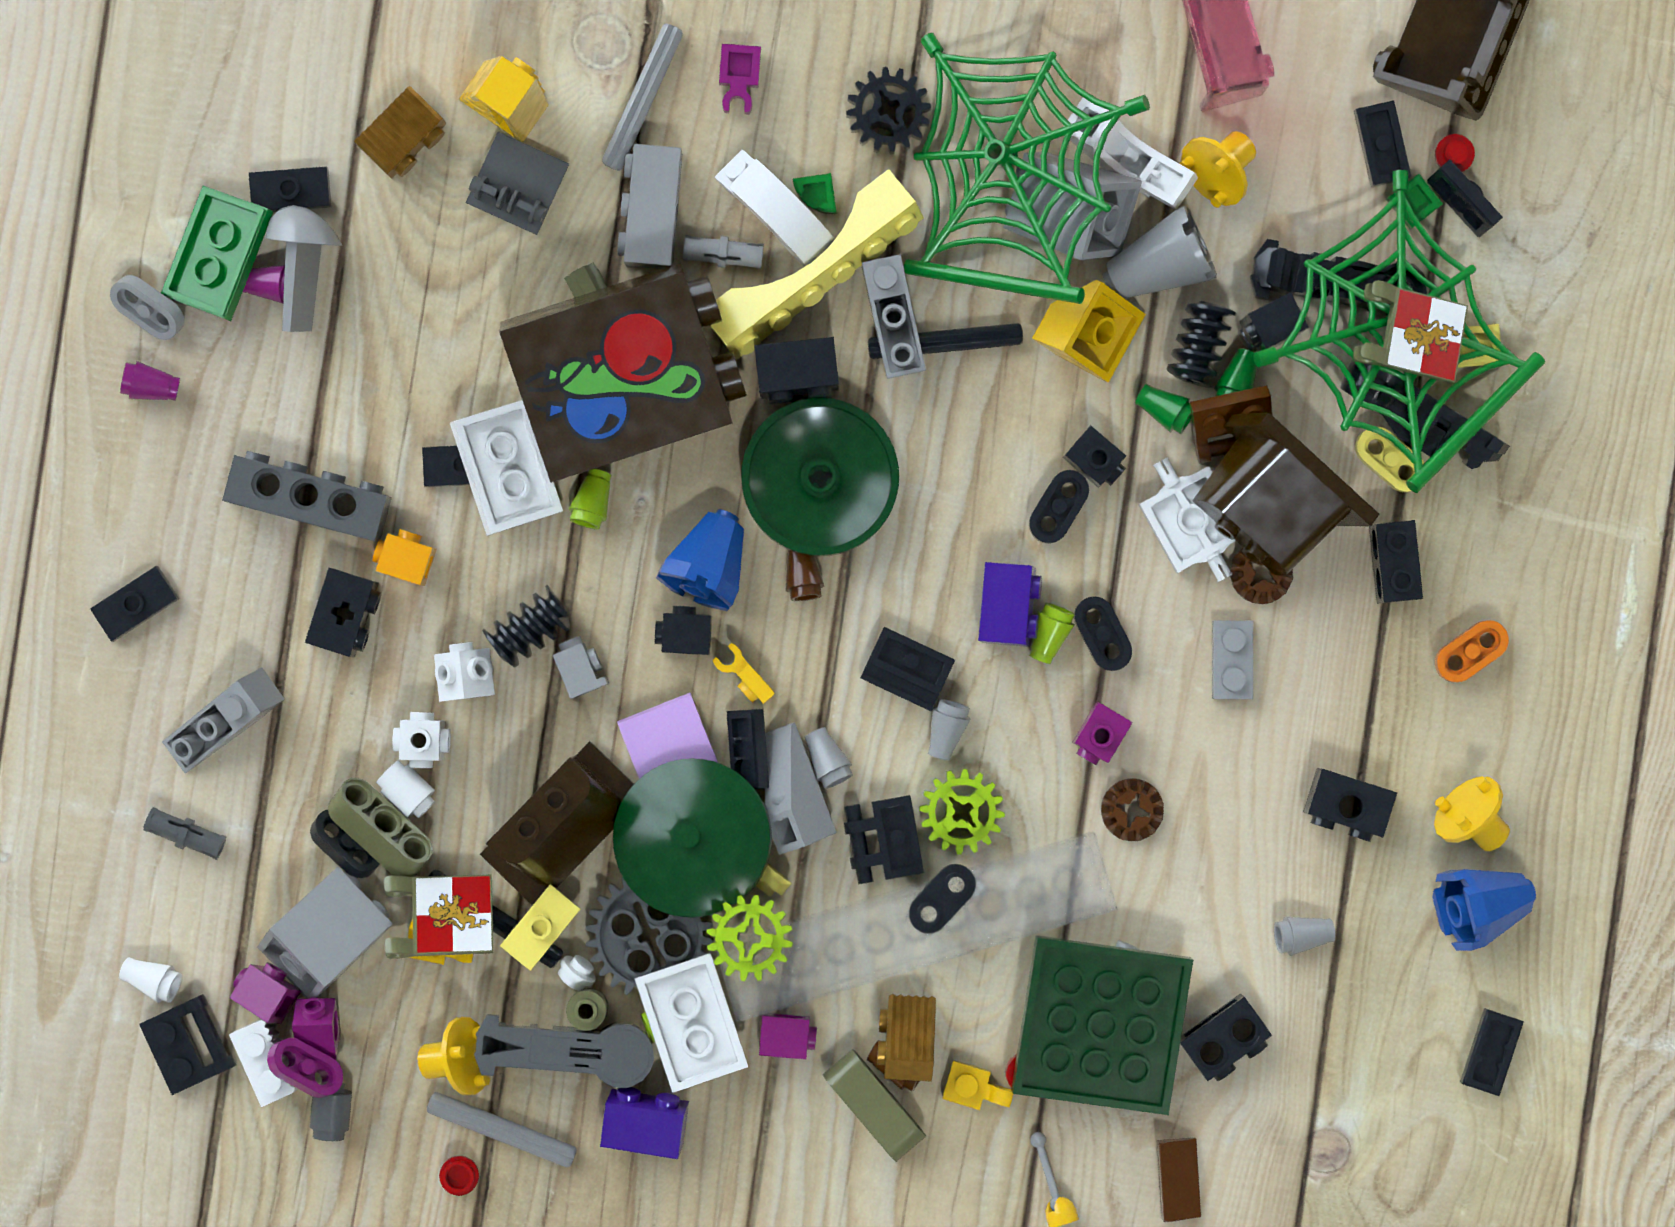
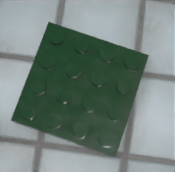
M1036 935L1012 1081V1093L1169 1115L1194 960L1186 956Z

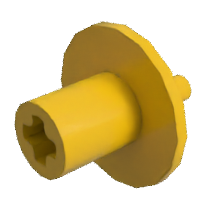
M1238 131L1231 132L1220 143L1206 137L1193 138L1182 149L1181 162L1179 164L1195 172L1198 179L1193 186L1202 196L1209 199L1214 207L1235 205L1246 195L1248 182L1244 168L1256 157V148L1248 136Z
M1476 777L1465 781L1453 789L1446 798L1443 796L1439 797L1435 801V805L1439 808L1434 821L1436 833L1446 842L1459 843L1472 838L1484 851H1493L1502 846L1509 836L1510 828L1497 814L1503 799V792L1498 782L1490 777Z
M456 1017L448 1023L443 1033L442 1042L422 1045L417 1056L418 1067L422 1076L426 1079L447 1077L453 1089L461 1095H476L483 1090L484 1086L489 1085L490 1076L481 1075L474 1056L477 1042L476 1033L480 1025L471 1017Z

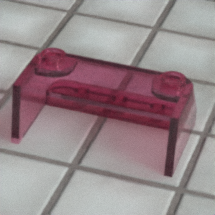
M1182 0L1207 89V94L1200 103L1201 112L1262 96L1269 86V78L1275 75L1274 67L1269 53L1263 55L1248 0Z

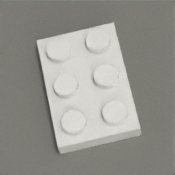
M522 400L450 423L487 536L563 512L554 482L550 483Z
M710 953L634 979L672 1093L748 1067Z

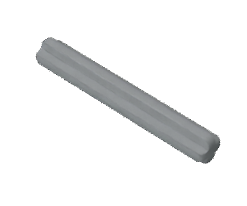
M666 23L662 26L603 156L602 162L605 166L617 171L622 170L626 154H629L683 36L682 30Z
M435 1092L427 1105V1112L561 1166L570 1167L577 1152L575 1146L441 1093Z

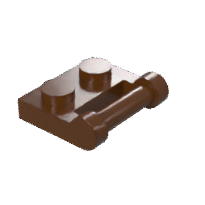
M1267 385L1190 402L1194 446L1198 463L1211 462V457L1227 454L1237 440L1235 437L1208 442V438L1231 434L1223 426L1232 414L1269 412L1273 416L1271 394Z

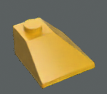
M1094 280L1081 287L1085 291V297L1081 304L1059 300L1051 303L1032 339L1055 355L1109 383L1146 314L1103 282Z

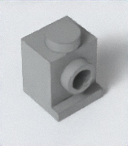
M580 636L559 644L561 652L554 654L553 657L570 699L609 684L607 677L599 678L597 675V671L602 670V666L594 647L587 650Z

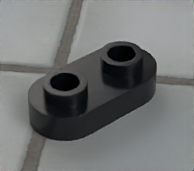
M1074 470L1062 471L1052 479L1029 518V530L1032 536L1039 542L1051 544L1059 541L1065 536L1089 495V484L1081 473ZM1066 483L1073 484L1076 488V493L1072 498H1066L1061 492L1062 486ZM1044 517H1052L1055 520L1056 526L1053 531L1048 532L1041 527V521Z
M1088 597L1082 600L1075 608L1074 622L1095 663L1107 671H1116L1124 668L1132 657V646L1112 606L1101 597ZM1090 609H1096L1100 613L1101 618L1097 624H1091L1086 619V614ZM1108 644H1115L1118 647L1119 653L1114 659H1109L1104 654V649Z
M328 810L321 812L312 823L310 834L313 842L349 875L356 878H366L372 875L380 865L379 862L332 820ZM324 830L331 832L334 837H330ZM353 857L359 858L363 864L357 862Z
M961 864L945 866L914 898L910 904L908 914L910 922L916 930L925 934L940 931L968 902L976 889V880L970 869ZM953 877H959L964 882V886L959 892H953L948 887V883ZM927 906L935 908L937 912L935 919L925 921L921 917L923 908Z

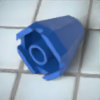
M718 509L716 513L708 512L665 559L656 579L672 592L682 597L685 592L695 596L693 599L695 603L728 611L739 592L744 528L738 523L739 518L722 509Z
M1461 869L1438 873L1435 882L1442 881L1441 887L1434 889L1432 896L1440 929L1445 936L1453 934L1457 940L1451 943L1456 951H1472L1487 946L1532 912L1533 903L1536 900V891L1533 883L1526 879L1522 873Z

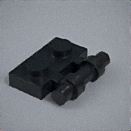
M910 795L873 801V818L862 819L860 804L844 807L847 822L843 823L845 835L849 834L853 852V857H850L851 869H856L858 884L874 882L871 866L882 864L885 880L924 873ZM877 830L880 852L869 854L865 831Z

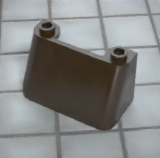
M1416 0L1398 47L1390 45L1384 51H1380L1377 54L1373 64V77L1380 84L1456 115L1477 121L1481 118L1488 105L1530 0Z

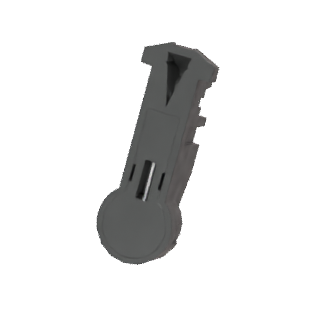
M492 1014L486 1015L476 1033V1052H474L481 1075L494 1076L495 1066L596 1074L604 1083L617 1088L632 1087L643 1081L651 1071L654 1061L653 1045L646 1032L635 1024L612 1023L601 1030L593 1029L589 1031L566 1026H553V1029H541L538 1027V1024L514 1026L499 1022V1015Z

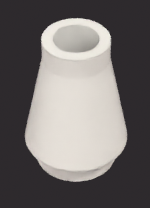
M128 957L121 967L119 979L128 982L157 1003H160L162 1000L170 1003L179 990L182 974L176 972L174 966L139 961Z

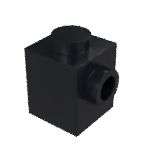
M1091 425L1063 456L1068 463L1098 488L1104 482L1111 486L1126 469L1121 464L1126 455Z
M673 606L672 613H663V621H656L655 644L662 645V653L710 655L712 616L696 615V607Z

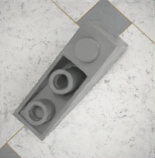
M901 254L863 262V277L887 379L926 371Z
M260 668L233 683L162 743L184 773H187L259 721L284 701L285 698L263 668Z
M795 722L765 733L769 788H765V806L770 818L772 837L779 855L836 834L837 832Z

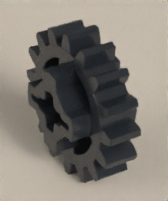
M883 67L882 77L877 78L872 71L867 72L869 83L865 85L857 80L855 88L859 95H848V102L855 105V108L846 111V118L856 119L857 121L850 127L851 133L860 131L863 133L860 139L862 146L870 140L873 141L874 152L876 153L880 151L882 145H888L889 153L894 154L896 144H901L907 151L910 149V137L919 141L922 139L923 135L918 127H928L930 123L928 118L922 116V113L931 111V103L921 102V99L927 95L926 88L916 90L914 87L918 78L913 76L908 81L904 80V71L899 68L895 76H890L887 67ZM886 86H895L905 92L901 94L888 91ZM871 93L874 100L873 107L866 111V114L862 115L863 103ZM882 98L890 107H898L895 110V123L887 114L880 116L882 112ZM915 106L914 120L906 128L903 121L904 115ZM880 127L889 130L892 136L877 134L873 129Z

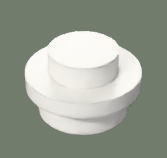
M567 955L560 961L561 968L558 970V975L569 987L580 991L586 986H592L595 982L594 967L584 957L580 955H575L574 957Z

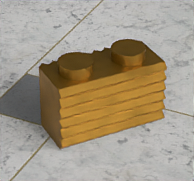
M408 86L354 142L391 179L396 174L403 177L415 166L417 159L414 156L424 146L431 149L441 140L445 134L442 128L447 123L411 86Z
M891 994L888 999V1009H880L879 1032L886 1033V1041H878L877 1065H885L884 1079L932 1082L936 1016L935 997L927 998L925 995L922 997L917 995L914 997L910 995L904 997L902 994L898 996Z

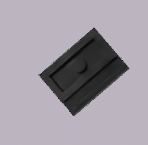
M884 627L860 679L932 711L955 659Z

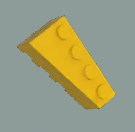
M503 56L484 61L458 99L522 143L549 106L544 96L545 90L538 81L539 77L534 74L535 70L517 57L512 62Z

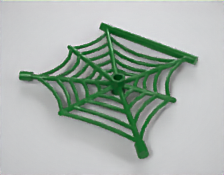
M926 34L922 37L921 43L929 56L935 58L936 106L931 128L922 152L914 153L913 158L916 161H923L929 175L933 191L934 213L925 255L920 261L907 259L904 263L905 274L1081 304L1085 297L1084 289L1071 286L1068 280L1075 247L1092 220L1102 211H1111V205L1104 202L1099 182L1100 155L1109 132L1119 118L1125 114L1133 116L1148 111L1150 109L1148 98L1146 95H1141L1125 101L1124 106L1121 107L1100 100L1080 88L1068 77L1056 60L1057 55L1054 51L1044 55L1012 58L966 57L942 53L944 49L935 34ZM948 61L985 65L1022 64L1044 61L1038 73L1013 76H980L954 72ZM1053 66L1062 80L1078 95L1094 105L1109 111L1090 117L1074 106L1057 87L1049 73L1050 68ZM943 70L951 82L952 111L949 128L940 151L928 152L937 130L942 108ZM959 79L976 82L1010 83L1034 80L1027 94L1002 98H975L969 96ZM1045 79L1059 100L1071 112L1083 120L1071 124L1062 115L1042 87ZM1037 93L1040 94L1049 110L1064 127L1052 131L1043 121L1033 102ZM959 95L968 111L956 150L947 151L955 129ZM1023 101L1017 114L1002 117L981 115L975 105L1006 104ZM1029 109L1036 123L1045 132L1044 134L1032 137L1025 130L1022 122ZM973 117L980 128L978 141L974 150H962L969 134ZM1110 120L1101 134L1093 158L1092 179L1096 198L1085 192L1080 175V157L1085 141L1093 127ZM1013 121L1003 141L995 137L986 123L1001 124ZM1085 129L1074 155V176L1077 187L1065 180V154L1072 134ZM1019 130L1021 136L1025 140L1011 145L1017 131ZM1065 136L1058 156L1059 178L1047 171V153L1051 140ZM986 137L988 143L986 144L984 150H981L984 143V138ZM1044 143L1040 155V169L1035 165L1034 156L1037 145ZM1030 148L1028 154L1029 163L1019 158L1018 152ZM986 158L989 164L981 173L979 159ZM958 159L964 177V199L957 209L954 175L948 160ZM964 159H973L975 183L971 189L969 173ZM929 160L942 161L948 177L951 196L949 220L937 238L940 219V199L937 181ZM998 165L1004 168L1010 180L986 182ZM1012 165H1015L1025 170L1026 172L1018 178ZM1034 175L1042 179V181L1036 187L1030 199H1028L1021 184L1028 177ZM1047 183H1050L1059 188V190L1047 203L1040 219H1038L1032 206ZM996 186L1013 188L1020 203L1007 197L986 196L975 199L980 190ZM1067 192L1077 197V199L1062 217L1053 233L1051 241H1049L1043 225L1052 207ZM1085 201L1096 207V209L1087 216L1071 240L1063 269L1054 249L1066 222L1081 203ZM984 203L1009 204L1025 212L1032 227L1017 220L998 216L971 218L960 223L958 221L969 207ZM999 223L1017 227L1037 237L1048 259L1020 243L1002 238L973 237L954 240L946 244L943 243L951 232L969 225ZM977 243L999 244L1020 250L1039 260L1056 273L1061 284L931 263L930 261L936 253L957 246Z
M1396 170L1392 172L1393 193H1396V196L1378 214L1355 233L1311 260L1307 259L1304 261V266L1307 268L1306 295L1297 323L1280 349L1276 350L1275 347L1255 352L1254 362L1260 368L1277 363L1279 358L1285 356L1305 364L1322 377L1336 396L1343 417V422L1340 426L1341 430L1347 431L1349 427L1362 428L1375 432L1391 441L1414 464V474L1406 481V485L1412 492L1418 493L1545 364V359L1539 353L1534 352L1526 361L1521 360L1494 336L1485 323L1473 294L1470 275L1476 272V267L1470 265L1466 268L1449 256L1429 236L1415 216L1405 196V193L1409 191L1408 171ZM1396 205V219L1375 240L1352 257L1329 270L1318 264L1362 236ZM1405 210L1425 241L1445 261L1461 272L1450 278L1429 262L1417 248L1405 227ZM1397 228V250L1382 263L1350 281L1335 274L1361 259ZM1405 240L1412 252L1427 269L1445 283L1437 287L1423 277L1406 260ZM1396 259L1397 272L1387 283L1393 285L1397 281V287L1413 291L1406 283L1407 269L1418 281L1432 290L1427 295L1441 298V295L1449 290L1451 301L1458 303L1454 286L1464 280L1470 306L1477 322L1488 339L1500 350L1498 351L1481 344L1465 322L1464 333L1468 338L1463 337L1462 346L1475 351L1460 355L1459 363L1483 355L1490 356L1498 361L1477 368L1464 375L1449 387L1431 410L1423 425L1420 436L1417 410L1427 391L1437 381L1436 379L1430 378L1423 385L1415 400L1414 381L1417 377L1416 374L1404 371L1401 373L1398 370L1379 365H1372L1369 372H1367L1363 363L1354 361L1364 379L1357 392L1354 378L1345 364L1334 354L1320 347L1332 342L1353 359L1354 351L1342 342L1341 339L1355 336L1363 344L1371 343L1361 334L1369 332L1377 340L1379 346H1384L1382 336L1375 329L1387 326L1390 305L1366 300L1364 298V290L1356 285L1376 275ZM1313 272L1320 275L1321 295L1317 321L1309 340L1291 345L1300 332L1309 310L1313 293ZM1327 279L1333 283L1332 318L1329 334L1318 337L1324 320L1327 300ZM1339 287L1348 291L1350 316L1348 328L1336 332L1339 314ZM1355 296L1368 302L1370 312L1367 323L1355 326L1357 312ZM1375 307L1387 313L1386 317L1375 320ZM1312 349L1328 357L1340 368L1349 383L1353 402L1348 412L1341 392L1329 375L1310 360L1294 353ZM1508 364L1517 367L1518 369L1422 464L1421 450L1427 432L1438 411L1452 393L1467 381L1490 369ZM1378 371L1389 373L1405 382L1406 397L1392 388L1373 383ZM1369 389L1390 394L1405 403L1408 409L1409 423L1388 409L1364 402L1363 400ZM1362 407L1386 415L1410 431L1412 453L1392 434L1377 426L1353 421L1359 408Z

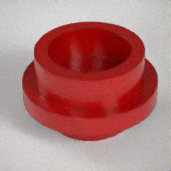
M1450 134L1444 137L1435 149V159L1439 167L1443 166L1450 159L1461 172L1467 170L1475 158V149L1472 142L1460 134Z
M466 1156L451 1157L440 1169V1183L452 1195H466L476 1187L479 1181L478 1167L472 1159Z

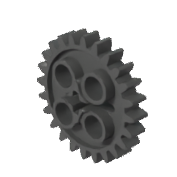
M622 877L624 888L620 890L611 883L608 888L612 897L608 898L603 895L597 897V900L604 908L602 910H590L589 914L598 919L597 924L587 925L585 930L596 933V938L586 942V946L598 948L599 952L590 960L591 962L603 961L605 964L600 970L599 975L603 976L611 972L614 977L610 986L614 987L620 981L626 983L625 995H628L634 986L637 987L634 979L706 955L708 953L701 949L702 945H709L713 943L714 939L703 935L704 930L713 927V922L702 921L701 917L688 918L669 915L664 919H658L652 916L649 911V905L630 889ZM635 902L641 904L649 927L651 929L658 928L660 931L655 940L666 961V966L664 967L659 965L651 942L649 940L642 941L639 936L643 933L644 926L634 909L633 904ZM624 913L632 917L635 924L632 933L622 935L616 932L613 920L618 914ZM671 934L683 936L687 943L686 951L679 955L669 953L665 947L666 937ZM634 950L645 951L651 960L649 968L643 971L632 968L629 963L630 953Z

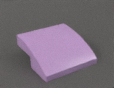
M691 693L617 721L639 779L650 770L674 760L695 758L718 763Z

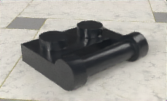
M204 994L139 1024L171 1095L237 1065L232 1054L228 1056L205 1007L208 1005ZM189 1013L192 1014L214 1063L208 1066L204 1065L183 1019V1016Z

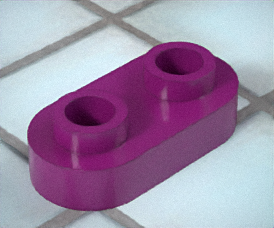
M286 1038L276 1042L269 1049L267 1055L268 1067L277 1078L315 1098L332 1095L340 1089L343 1083V1071L340 1064L332 1057L296 1038ZM283 1054L286 1055L289 1060L288 1067L285 1066L282 1062ZM316 1072L322 1078L321 1084H318L315 1080Z

